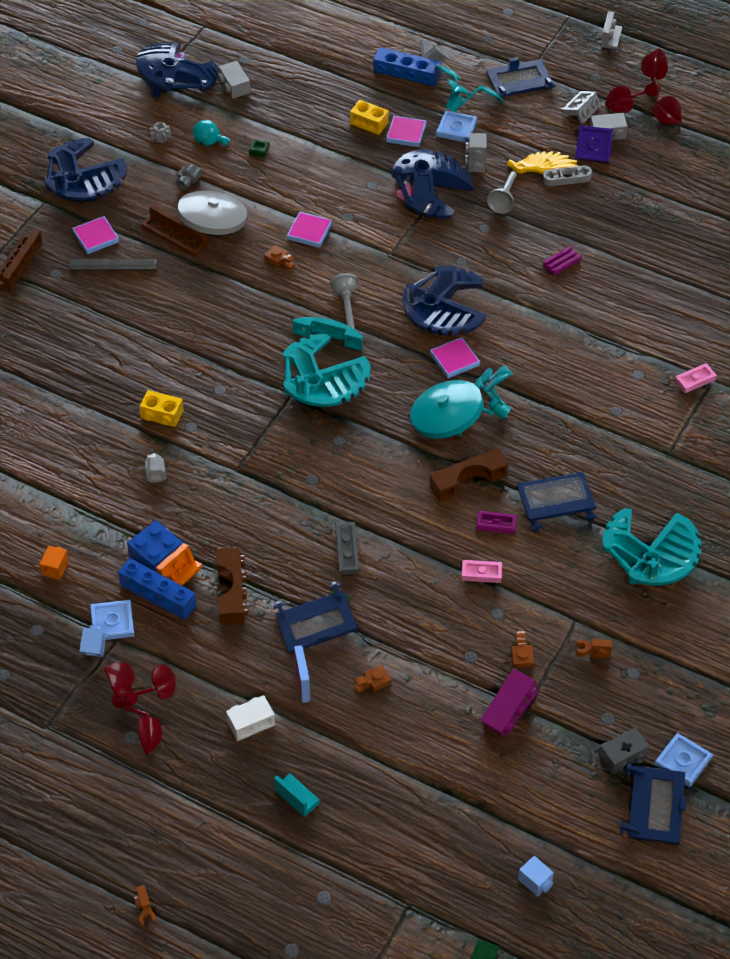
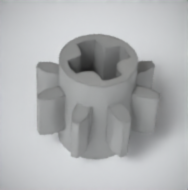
M163 122L155 123L153 127H150L151 139H155L158 143L166 142L167 137H171L170 126H166Z

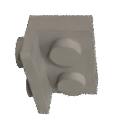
M608 11L601 43V47L617 49L622 26L616 25L614 12Z
M580 91L562 110L564 115L577 116L579 122L584 123L601 105L596 92Z

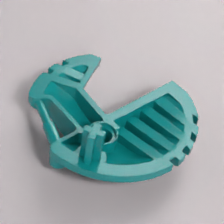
M315 334L308 336V339L301 338L299 343H292L283 352L286 366L285 381L283 383L284 393L312 406L329 407L342 404L341 399L348 402L351 400L350 395L355 398L359 395L358 389L361 391L365 389L366 384L364 381L368 382L370 378V363L365 356L319 370L314 357L331 341V337L327 334ZM290 363L294 366L297 374L296 378L291 379Z
M625 508L619 511L607 523V530H604L603 550L611 553L619 562V565L628 574V582L632 585L640 583L658 586L675 583L688 576L698 564L701 555V549L699 548L702 546L701 539L697 538L699 533L693 523L679 513L673 516L651 546L646 545L630 534L632 509Z

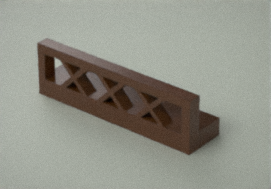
M154 203L149 207L150 216L141 223L142 228L194 257L208 246V234L189 228L178 216ZM152 221H154V222L158 223L159 225H158V226H150L149 224H150ZM169 229L172 231V233L165 234L161 230ZM176 237H183V238H185L186 240H184V241H177V240H175V238H176ZM188 245H198L195 250L188 247Z
M34 229L30 235L23 234L0 268V278H3V282L0 281L1 288L12 290L43 243L41 230Z

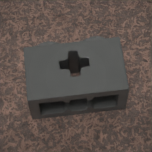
M635 727L600 745L599 757L611 774L614 775L618 772L626 771L627 763L633 765L645 761L648 757L650 746Z

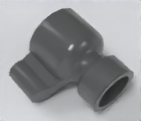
M190 164L187 168L182 167L177 173L179 177L176 181L177 186L181 190L187 191L191 184H195L202 177L200 168L194 164Z

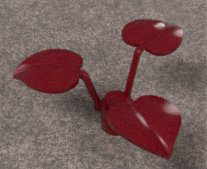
M658 48L646 55L641 62L642 73L647 77H651L652 81L646 86L645 90L630 95L631 92L627 86H618L608 94L605 101L606 107L615 113H628L634 104L632 98L646 93L648 96H656L658 105L653 108V114L659 122L678 124L682 121L681 106L676 98L666 96L662 98L661 102L659 99L661 86L654 78L661 80L667 75L668 62L664 52Z
M123 662L110 664L103 669L114 692L112 703L116 708L125 707V711H132L143 715L138 720V734L145 754H149L161 741V724L156 717L150 718L149 713L132 708L131 706L137 702V695L155 690L160 699L170 698L176 687L175 675L167 665H157L154 667L151 675L154 687L132 692L133 687L131 685L134 683L135 675L131 666Z

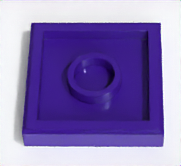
M580 125L575 159L609 163L613 129Z

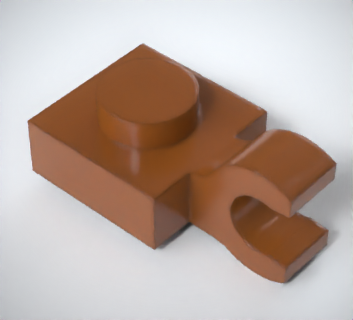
M274 245L264 254V260L277 267L282 264L287 269H292L295 266L292 263L294 257L277 245Z
M516 631L517 646L511 647L513 668L534 667L532 645H526L525 631Z
M592 639V642L577 640V647H582L583 650L577 649L576 656L585 657L590 653V657L600 659L611 658L612 640Z
M381 664L365 671L364 676L354 679L356 682L354 688L359 693L371 687L374 692L390 685L392 679Z
M145 885L136 887L135 905L137 909L142 910V913L139 915L140 926L145 928L144 920L147 918L152 919L153 925L156 924V916L151 909Z

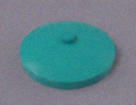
M464 380L442 382L427 389L416 399L411 408L410 419L415 430L424 437L433 439L451 437L463 432L476 422L482 413L484 400L478 387L471 382Z

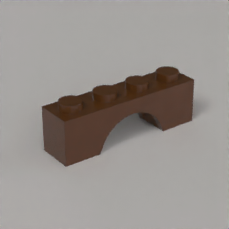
M498 448L488 450L483 454L470 457L465 461L454 463L447 468L431 473L429 486L439 502L457 496V486L468 477H482L492 482L508 476V462Z
M240 547L216 548L218 576L226 578L233 585L226 594L218 597L220 625L244 623V615H248L247 603H243V599H247L246 587H242V583L246 582L245 571H241V566H245L244 554L240 555Z

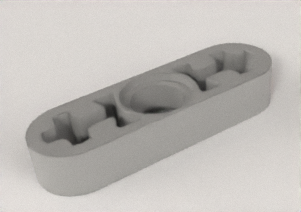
M588 166L548 169L543 173V183L547 186H558L588 182L591 180L592 169ZM569 174V175H571V177L567 178V177H564L563 175Z

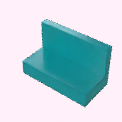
M290 773L284 779H281L279 776L274 777L275 791L302 816L305 817L320 804L319 799Z

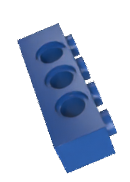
M379 47L373 59V72L435 86L441 75V70L434 69V67L441 65V61Z
M131 558L118 571L120 586L183 620H186L196 608L194 592Z

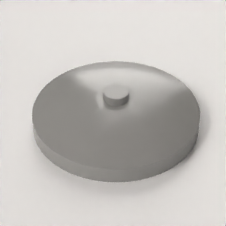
M195 191L186 194L179 200L177 215L186 226L193 230L206 234L225 235L234 233L245 225L247 211L239 200L230 195L216 191Z

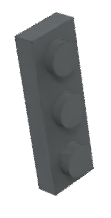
M355 522L335 523L339 574H359Z

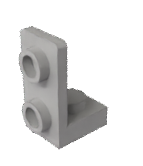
M420 39L422 57L441 61V63L448 58L447 53L435 45L433 47L425 39Z

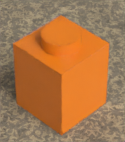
M48 545L40 562L41 574L60 580L69 562L67 550Z

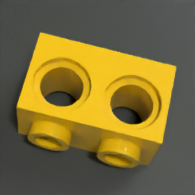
M359 100L350 111L351 125L380 135L389 123L388 110Z
M147 390L139 406L142 419L176 427L184 411L183 399Z

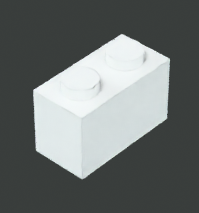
M264 695L259 698H252L249 702L233 706L230 710L226 711L227 723L237 741L275 726V714Z

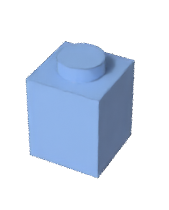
M90 625V628L83 627L79 652L83 655L103 657L107 633L102 630V627Z
M533 856L519 869L518 880L538 897L542 892H547L552 887L554 872L537 857Z

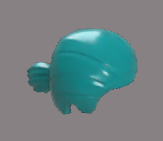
M201 120L193 127V136L198 144L202 142L205 146H210L215 142H220L223 146H227L230 141L228 137L220 135L218 127L210 120Z

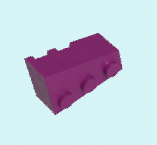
M513 668L481 718L482 725L503 738L510 734L517 720L539 693L535 680Z

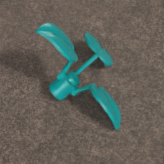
M442 65L434 67V69H440L450 75L454 80H447L452 90L445 107L457 113L461 105L464 106L465 102L478 91L495 96L500 100L501 104L504 103V100L492 89L480 85L470 93L466 88L457 84V80H461V77L456 72ZM459 93H465L469 96L462 100L463 96H461Z
M507 366L500 367L494 374L493 370L488 368L474 382L478 389L482 388L492 399L488 405L490 410L483 408L482 411L489 413L491 416L495 414L500 419L505 418L511 408L501 400L494 387L507 377L513 375Z

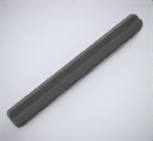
M70 259L69 268L71 270L156 269L157 261L156 259Z

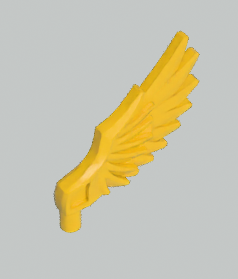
M545 151L541 154L537 152L535 155H528L526 159L524 158L517 163L512 160L507 162V166L511 167L518 174L537 172L543 175L544 171L548 169L578 165H575L577 160L568 159L569 155H561L560 152L553 154V151L547 154Z

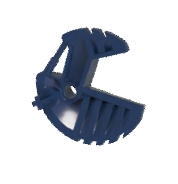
M178 42L150 44L138 53L136 60L139 74L152 84L150 94L153 98L160 97L161 89L172 91V89L199 88L204 91L210 88L214 81H216L218 74L217 66L212 60L199 64L179 58L181 43Z
M90 138L74 139L73 142H64L63 146L61 144L56 146L47 154L49 168L44 182L48 191L62 198L74 201L97 199L96 194L104 197L106 196V190L110 194L114 191L113 186L118 188L121 185L120 178L124 181L127 174V164L124 158H119L79 169L77 160L94 146V141ZM53 163L56 164V165L58 166V169H59V172H58V171H55V172H54V176H53V171H54V170H53Z
M415 150L406 153L397 160L391 174L396 179L400 189H402L406 198L405 205L418 214L425 213L426 217L436 216L435 218L437 219L451 218L455 210L434 196V185L472 191L474 188L473 179L468 170L463 167L462 171L459 161L456 159L452 161L451 156L447 154L444 158L442 152L436 151V155L433 150ZM404 180L409 181L411 184V196H409L405 188Z
M437 266L435 272L426 278H422L415 284L410 283L406 285L403 292L404 311L416 326L425 331L431 329L433 334L441 331V335L447 336L452 332L451 336L459 335L462 331H464V334L473 331L482 325L486 319V314L453 302L450 299L457 290L482 288L483 279L472 271L467 273L464 268L458 270L455 266ZM436 276V279L426 290L420 288Z

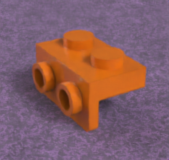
M183 543L156 567V570L159 574L182 586L203 566L194 560L189 546Z

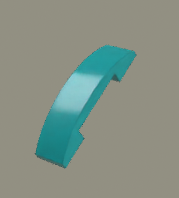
M302 317L293 320V334L305 337L312 335V333L327 334L332 338L344 340L345 347L360 351L363 349V336L355 329L341 322L319 317Z

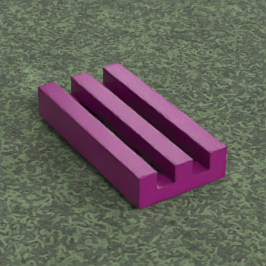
M569 246L544 260L543 266L553 275H556L581 261L582 256L580 254L577 255V251H573L572 247Z
M478 511L476 530L515 534L517 515Z

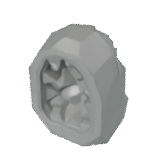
M155 453L148 455L145 460L147 481L154 483L166 480L164 459Z

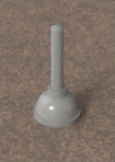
M515 171L509 174L503 188L494 189L487 197L488 206L496 213H508L514 206V198L509 190L517 176Z
M343 273L334 276L330 280V287L343 299L347 325L355 329L350 298L356 289L358 278L356 275Z

